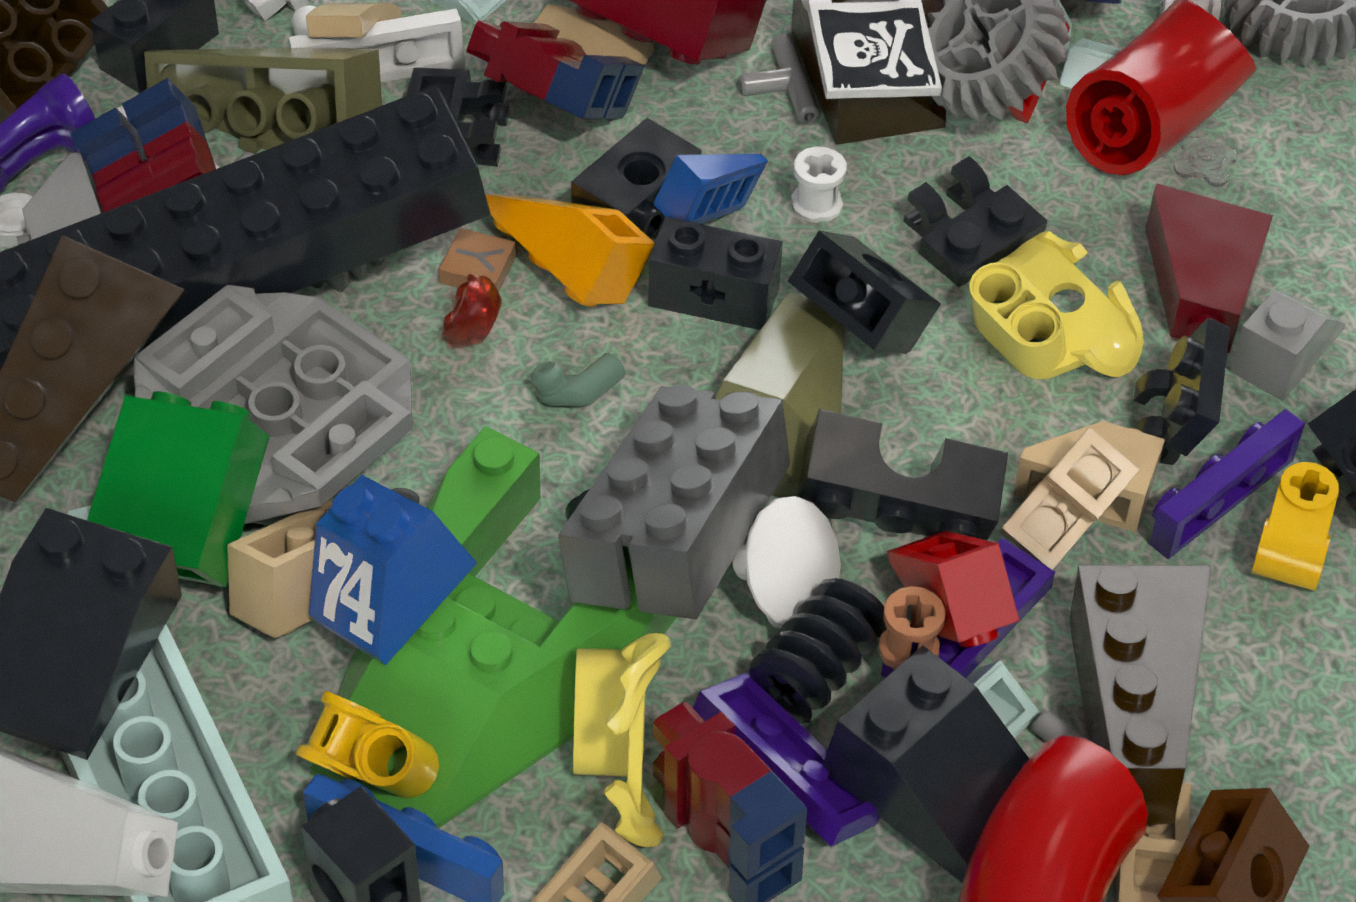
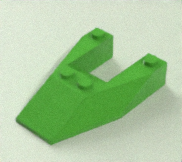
M487 426L480 431L448 468L426 507L436 514L477 564L386 665L356 647L338 696L381 715L382 719L401 726L433 746L439 761L437 778L430 789L420 796L408 799L402 798L357 778H353V780L368 788L376 800L400 811L405 807H410L423 812L434 821L437 828H440L574 737L577 648L623 649L629 643L646 634H665L677 619L675 616L639 612L628 546H623L632 600L627 610L575 602L559 622L475 577L541 499L540 453ZM406 746L394 751L388 762L389 776H393L401 771L405 765L407 758ZM311 764L310 773L314 776L322 774L337 782L348 779L317 764Z

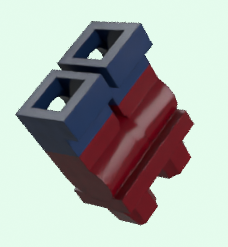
M478 20L475 24L466 52L488 62L484 76L496 82L511 83L513 86L582 119L623 118L625 116L645 65L626 56L586 55L583 48L574 40L557 38L560 30L547 24L502 21L498 26L487 20Z
M169 78L122 103L127 118L115 107L70 133L76 150L87 162L97 187L96 193L103 207L102 212L216 169L196 107Z
M682 702L653 721V737L664 748V751L660 752L653 761V776L664 788V815L676 829L687 823L688 834L692 841L701 849L716 853L730 869L729 898L733 902H769L802 880L804 847L802 845L805 843L807 807L745 741L734 735L735 725L722 711L704 721L688 702Z

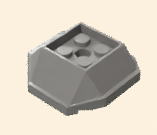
M226 285L134 356L135 397L151 399L154 391H162L181 396L192 403L191 406L210 409L212 401L232 403L247 409L250 412L249 420L270 435L245 524L253 522L271 525L300 511L321 507L412 430L410 359L320 297L286 292L255 294L254 288Z

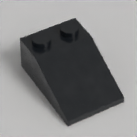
M45 508L14 557L0 593V732L88 760L182 597L172 546Z
M922 646L837 721L822 766L829 771V777L860 802L864 803L867 801L878 809L877 815L963 883L967 866L984 826L994 807L1021 768L1029 760V757L979 689L930 650Z

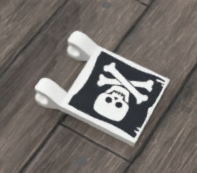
M802 0L803 6L808 11L826 99L940 96L942 86L921 0L832 3V0Z

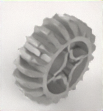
M943 0L944 8L940 12L927 14L931 26L928 28L942 86L940 96L931 97L939 106L942 105L960 119L968 115L970 118H974L981 123L990 113L1002 121L1007 108L1011 106L1023 112V101L1030 95L1042 97L1041 85L1044 81L1058 80L1054 65L1068 60L1064 45L1071 39L1068 35V28L1065 25L1067 22L1064 17L1065 13L1056 0Z
M1356 0L1224 1V18L1229 19L1230 31L1235 34H1241L1244 47L1259 44L1260 57H1264L1272 51L1279 54L1281 64L1289 57H1296L1305 68L1312 57H1315L1319 62L1327 66L1333 56L1345 59L1352 48L1356 49Z

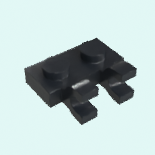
M413 67L406 96L437 85L477 165L498 167L501 146L500 144H494L498 126H507L510 113L509 104L503 103L507 89L506 82H496L492 79H486L482 82H471L470 70ZM466 114H472L476 119L473 122H464Z
M970 156L952 166L951 175L959 182L947 189L946 196L965 210L964 212L951 219L947 215V210L941 196L932 186L925 182L909 192L908 201L916 209L906 214L903 220L917 234L922 236L918 253L957 287H961L970 281L972 275L980 267L998 262L1034 236L1044 232L1048 221L1010 186L1006 185L996 192L991 190L984 170Z
M1207 318L1190 337L1183 336L1178 340L1171 352L1168 369L1148 371L1136 382L1134 402L1145 406L1155 396L1166 397L1162 416L1141 418L1131 427L1143 433L1165 439L1160 463L1174 465L1180 455L1187 456L1220 422L1230 327L1213 319Z

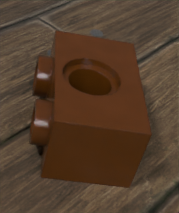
M1271 788L1211 790L1157 898L1160 902H1284L1310 846Z

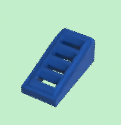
M762 154L677 155L657 193L653 205L665 217L698 224L738 211L746 205L768 160Z

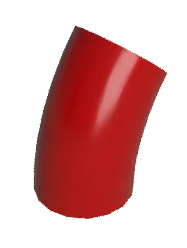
M1175 0L1131 43L1102 65L1085 74L1071 89L1066 104V123L1073 144L1089 164L1105 173L1125 176L1140 171L1177 146L1213 115L1257 70L1254 60L1234 34L1213 15L1189 0Z
M1063 735L1046 741L1024 764L994 807L974 848L957 902H1104L1118 869L1129 852L1146 833L1148 810L1142 790L1128 768L1107 749L1085 738Z

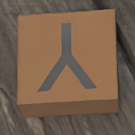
M459 228L439 268V282L497 297L516 258V242Z

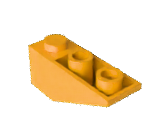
M486 194L490 213L494 218V226L504 234L514 237L529 251V259L538 267L550 271L565 286L564 291L572 300L588 307H594L597 304H625L652 253L655 243L623 213L616 209L521 195Z

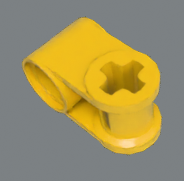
M1300 462L1285 469L1280 478L1270 516L1266 518L1251 574L1316 591L1329 547L1331 535H1328L1339 493V484L1334 474L1326 467L1317 463Z
M324 690L320 700L325 707L308 743L299 745L295 755L348 779L353 780V778H357L398 797L413 798L420 796L430 789L437 778L439 770L438 755L430 743L401 726L382 719V716L374 711ZM406 746L407 758L405 765L401 771L393 776H389L388 762L394 751Z

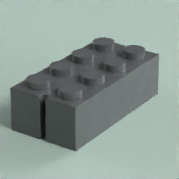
M686 385L661 386L558 534L570 602L627 610L632 600L623 546H628L639 612L697 620L748 536L758 513L764 509L790 466L783 400L758 397L749 392L727 393L721 400H716L715 392L695 390Z

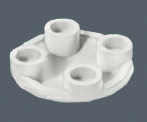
M796 496L774 498L762 509L748 533L747 540L743 542L732 560L735 573L739 578L747 581L758 608L767 616L769 623L778 629H782V625L792 615L797 613L801 603L808 597H812V592L817 585L825 579L839 578L841 569L838 540L828 518L814 503Z

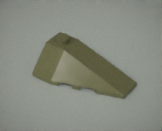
M326 47L149 50L144 52L147 89L169 78L196 107L204 133L218 129L239 138L238 147L253 154H256L261 148L264 150L273 148L382 106L379 49Z
M788 292L728 373L716 394V400H721L727 393L731 394L734 392H749L758 397L783 400L790 466L772 494L779 498L797 497L807 436L819 409L841 414L844 326L809 298Z

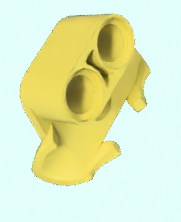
M1050 231L1039 233L1008 256L996 263H989L980 267L972 275L969 286L975 326L1019 372L1030 378L1049 379L1084 365L1111 377H1121L1131 372L1142 354L1144 339L1141 321L1129 299L1127 291L1120 281H1115L1108 287L1107 297L1074 265V263L1088 254L1083 245L1077 242L1065 241ZM1070 289L1082 294L1085 301L1079 309L1073 312H1060L1050 301L1061 290ZM1002 300L1005 301V302H1003V303H996V304L993 303V302H995V301H1002ZM1033 339H1046L1042 342H1029Z
M660 633L646 634L629 643L623 649L577 648L573 775L628 777L626 783L614 780L611 785L605 788L604 794L620 813L621 818L615 826V832L625 840L642 847H656L662 843L664 833L655 822L656 815L642 788L646 688L661 665L660 658L671 647L669 637Z

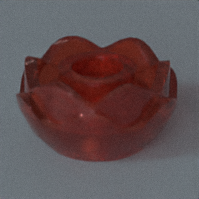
M468 273V282L461 284L457 288L455 295L456 304L453 310L444 317L443 326L445 330L441 334L447 337L448 342L452 345L469 347L480 344L491 331L501 308L502 297L496 285L487 276H475Z

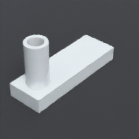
M315 6L299 8L291 19L295 36L289 37L290 48L379 49L381 82L410 78L413 67L465 68L462 25L456 8L379 21L364 37L309 38L306 15L316 8Z

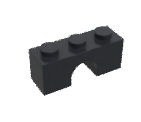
M819 409L807 436L797 497L814 503L829 519L851 517L873 522L881 530L890 533L902 534L912 531L931 536L943 531H949L988 540L999 522L1008 452L945 438L931 464L930 474L921 477H908L892 470L881 456L879 442L882 423Z

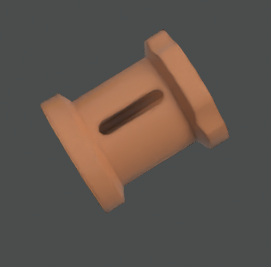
M910 586L900 588L890 594L885 602L883 615L887 630L880 636L879 654L882 662L894 670L897 669L910 657L912 642L918 643L917 650L924 646L938 657L940 643L937 635L944 626L945 608L942 600L935 593L922 587ZM909 605H913L911 620L906 619V611Z

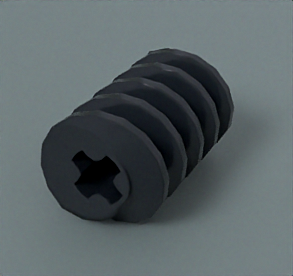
M839 578L823 580L813 590L812 597H808L801 603L797 613L792 615L782 625L781 632L775 634L767 642L766 649L762 650L751 660L749 668L750 677L798 723H810L812 718L811 708L822 709L827 706L831 701V691H838L846 684V673L856 671L861 666L862 655L867 656L876 648L877 638H880L882 633L887 630L883 620L884 605L867 589L852 581Z

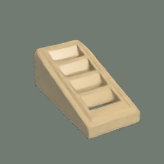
M601 821L532 902H563L565 899L570 902H593L578 889L585 880H588L606 895L602 902H641L662 877L650 859ZM606 861L624 874L617 884L598 870Z

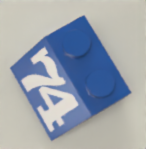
M361 474L352 485L343 489L335 497L332 507L316 523L309 615L322 627L386 665L472 570L477 562L433 511Z

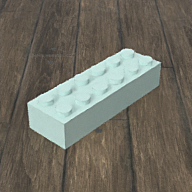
M166 624L88 760L60 751L71 777L178 822L168 897L123 896L125 902H293L289 878Z

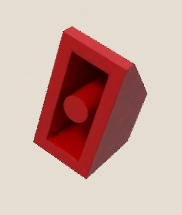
M943 531L887 551L890 564L904 588L910 586L922 587L935 593L942 600L945 608L944 626L937 636L958 642L961 647H973L995 640L999 636L998 628L1019 621L999 543Z

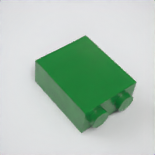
M154 391L151 399L125 395L87 521L172 546L178 578L226 587L228 582L227 544L241 537L270 435L249 420L250 412L247 409L232 403L212 401L210 409L191 406L192 403L189 400L168 392Z

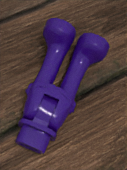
M65 73L43 85L35 95L0 124V193L6 189L7 182L29 163L46 152L60 147H65L72 153L78 152L70 133L96 119L76 84Z

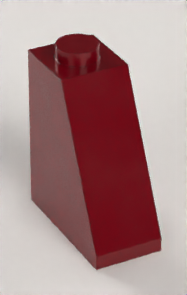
M1156 184L1145 231L1171 337L1178 339L1183 336L1190 337L1207 318H1210L1230 327L1227 353H1230L1263 254L1273 215Z

